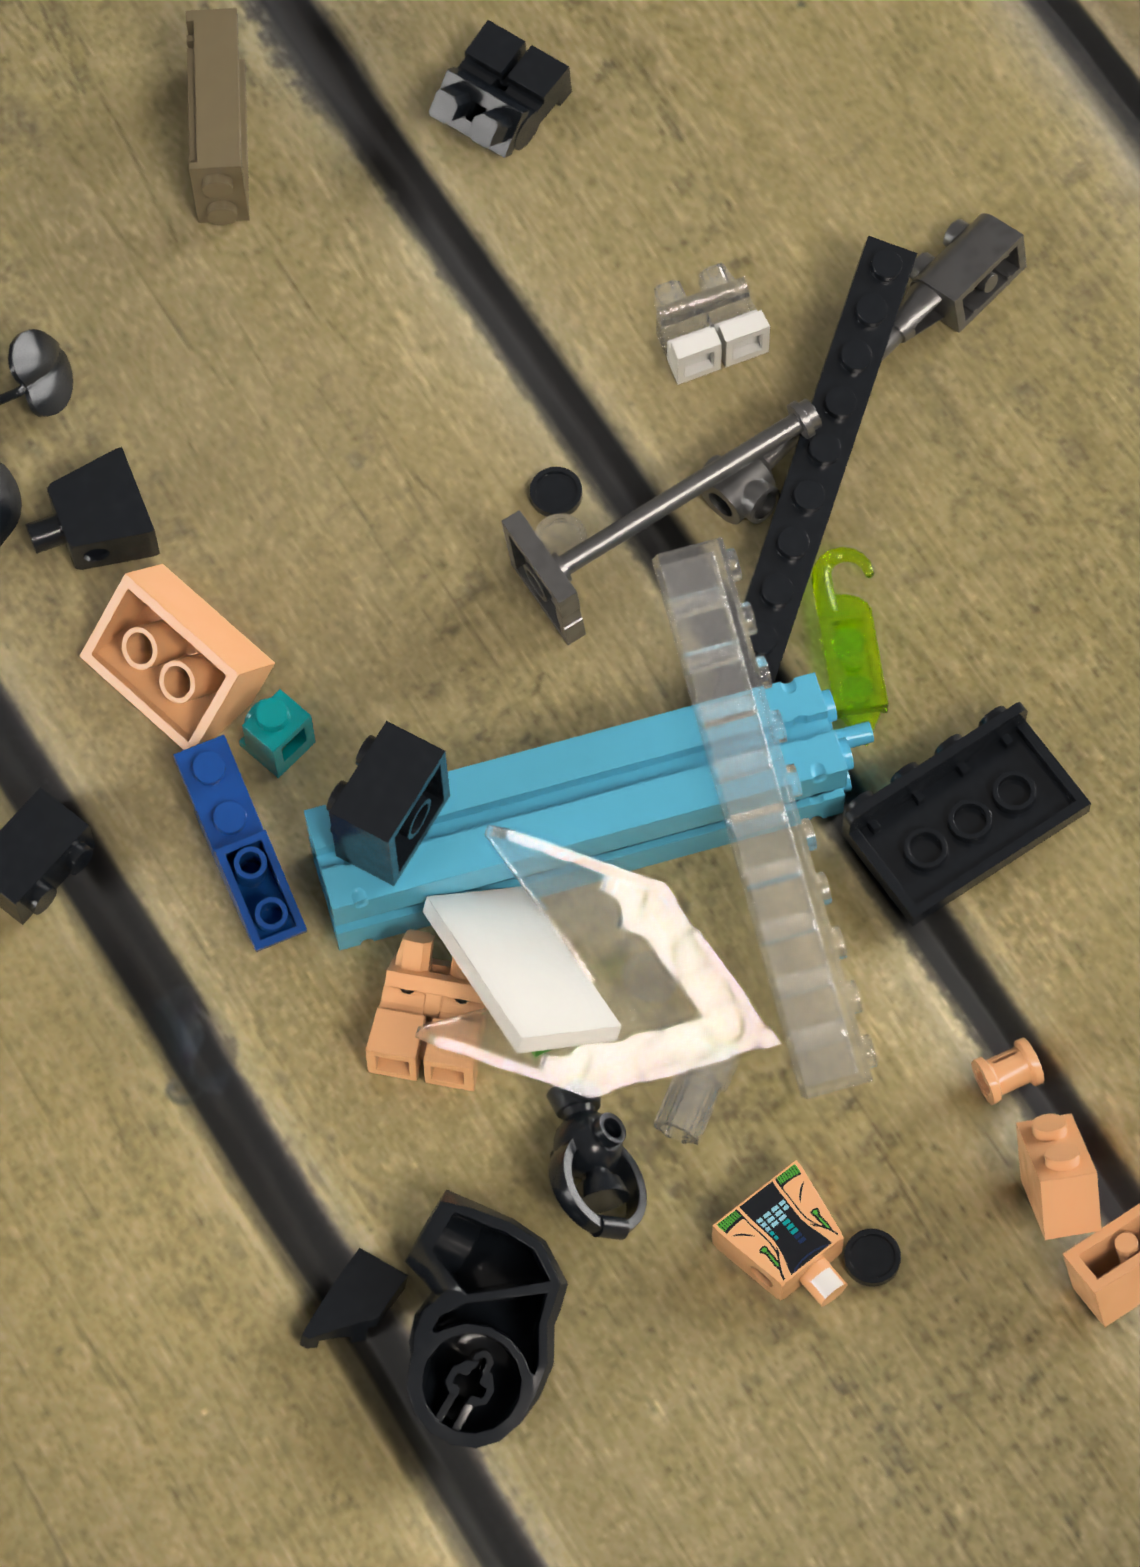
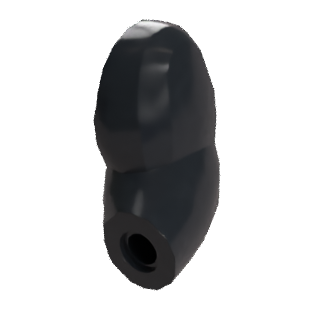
M446 1189L405 1260L408 1266L426 1283L431 1291L414 1314L409 1339L411 1357L408 1368L407 1391L414 1414L429 1433L450 1445L477 1449L500 1442L521 1424L541 1397L554 1366L555 1323L563 1304L568 1282L546 1240L515 1219Z

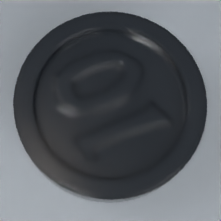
M563 467L546 468L540 471L531 482V503L536 511L543 516L549 518L569 516L581 504V481L569 469Z
M865 1229L854 1234L847 1242L844 1251V1265L850 1277L859 1284L870 1287L884 1285L894 1278L900 1267L901 1251L899 1245L885 1231Z

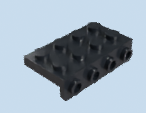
M1021 702L1015 703L1007 709L1005 706L994 708L981 719L978 728L964 737L961 734L949 737L937 747L934 756L920 765L916 762L905 765L892 776L889 785L875 794L872 791L863 792L846 807L845 811L847 813L843 818L842 836L912 927L1090 811L1091 802L1026 722L1028 711Z

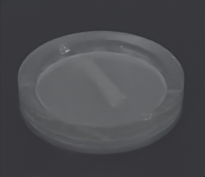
M568 514L550 515L543 519L535 530V533L550 554L555 552L558 556L587 539V532L582 522Z

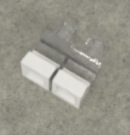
M723 263L705 268L699 273L698 283L702 292L687 297L680 281L675 280L657 285L654 288V302L657 311L656 334L677 385L720 370L721 359L725 367H729L769 352L770 325L762 310L757 311L744 277L734 279Z

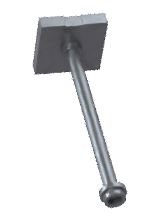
M804 399L799 403L797 401L791 402L787 405L788 416L560 556L555 552L550 554L520 510L501 521L512 566L567 645L586 635L578 593L570 582L572 581L570 574L801 433L806 439L816 434L815 430L822 426V421L809 400Z

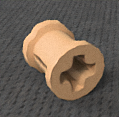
M1024 1037L1015 1040L1014 1047L986 1060L983 1057H979L971 1062L972 1070L981 1092L991 1105L999 1103L1004 1094L1029 1083L1033 1086L1043 1084L1045 1080L1040 1061L1033 1047Z

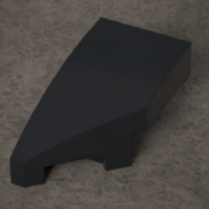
M359 1248L314 1313L302 1333L300 1345L306 1349L316 1348L321 1340L349 1337L351 1343L365 1341L368 1328L376 1327L405 1289L408 1275Z

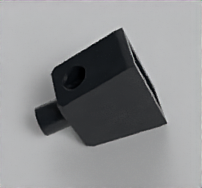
M122 447L114 449L50 483L47 487V492L54 514L25 524L36 554L66 544L74 567L78 570L149 558L160 554L155 529Z

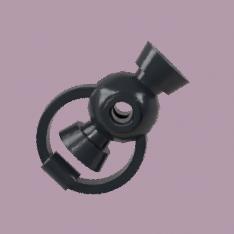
M578 1077L563 1081L552 1087L546 1095L557 1117L564 1120L556 1130L553 1150L550 1154L549 1180L553 1193L565 1213L593 1237L624 1240L629 1232L642 1220L647 1205V1192L642 1173L631 1154L623 1147V1141L626 1138L625 1126L613 1113L597 1112L601 1107V1082L598 1079ZM573 1177L581 1179V1182L576 1187ZM626 1203L625 1218L598 1214L613 1210Z

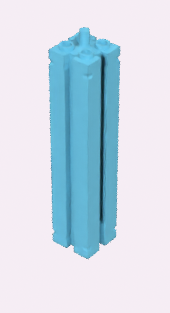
M814 672L795 677L790 683L784 684L780 681L448 771L450 797L395 886L336 856L333 835L330 832L329 811L326 805L304 810L311 853L322 892L325 896L339 951L361 945L367 939L377 941L406 933L409 929L417 930L431 926L423 913L427 896L525 886L534 898L810 822L816 816L825 818L843 813L845 792L852 790L848 770L854 769L851 748L874 742L872 727L869 721L833 730L832 722L837 721L835 702L829 689L821 691Z

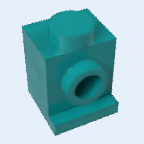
M281 689L271 698L261 699L252 706L246 714L244 724L242 725L244 736L239 740L240 746L277 778L286 772L316 742L311 715Z

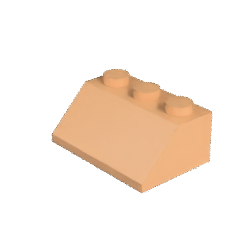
M163 564L125 573L79 656L183 750L214 739L253 703L275 665L273 660Z

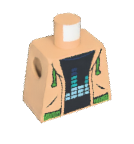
M797 1160L712 1226V1244L779 1300L785 1299L803 1285L823 1307L836 1299L848 1285L830 1264L842 1253L844 1237Z

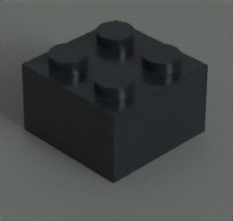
M386 721L376 737L369 735L361 745L355 761L358 767L348 782L341 780L335 786L329 797L327 810L329 811L330 832L333 835L336 856L395 886L449 799L450 789L446 751Z

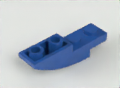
M225 735L173 754L174 761L193 804L198 823L255 952L306 933V925L267 831L263 829Z

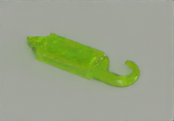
M838 547L826 551L818 558L812 568L811 577L828 687L835 702L837 719H842L847 726L869 721L874 733L881 714L888 713L889 703L872 608L860 597L848 594H835L832 571L838 564L850 562L859 566L867 578H872L875 572L871 561L864 553L854 548Z

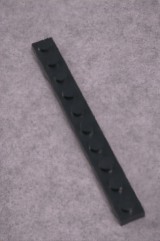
M869 235L864 243L811 400V404L820 416L822 426L816 429V434L809 439H806L800 433L710 700L775 682L917 253Z

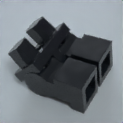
M487 20L466 49L465 58L457 68L447 69L440 89L437 90L429 109V115L470 137L472 141L482 147L488 148L506 158L512 155L514 149H523L531 141L540 123L555 105L561 106L571 94L570 68L533 45L526 50V42L523 39Z

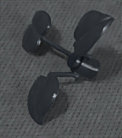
M31 329L16 335L9 346L8 364L12 376L20 385L0 394V405L25 394L27 403L36 416L49 417L58 414L67 406L73 391V372L67 355L53 337L41 330ZM0 462L1 546L18 524L22 501L16 480L9 469Z

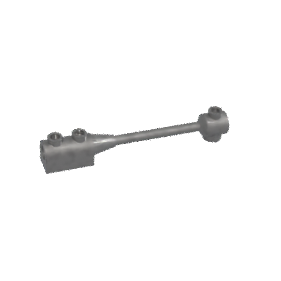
M987 213L980 214L971 224L966 223L962 219L954 221L944 235L943 243L946 248L937 257L924 252L915 259L910 274L912 279L910 289L901 301L882 361L900 343L907 342L939 320L960 333L1027 267L1023 234ZM800 434L702 493L707 504L716 514L731 524L737 525L744 518L754 524L765 521L774 511L780 495L779 489L775 487V480L771 469L797 445ZM713 456L706 462L704 467L712 463L716 459L720 458L721 456Z

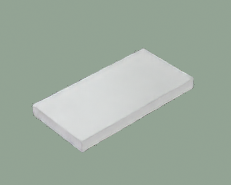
M525 886L426 897L423 908L424 915L517 1054L617 1041L622 1025Z

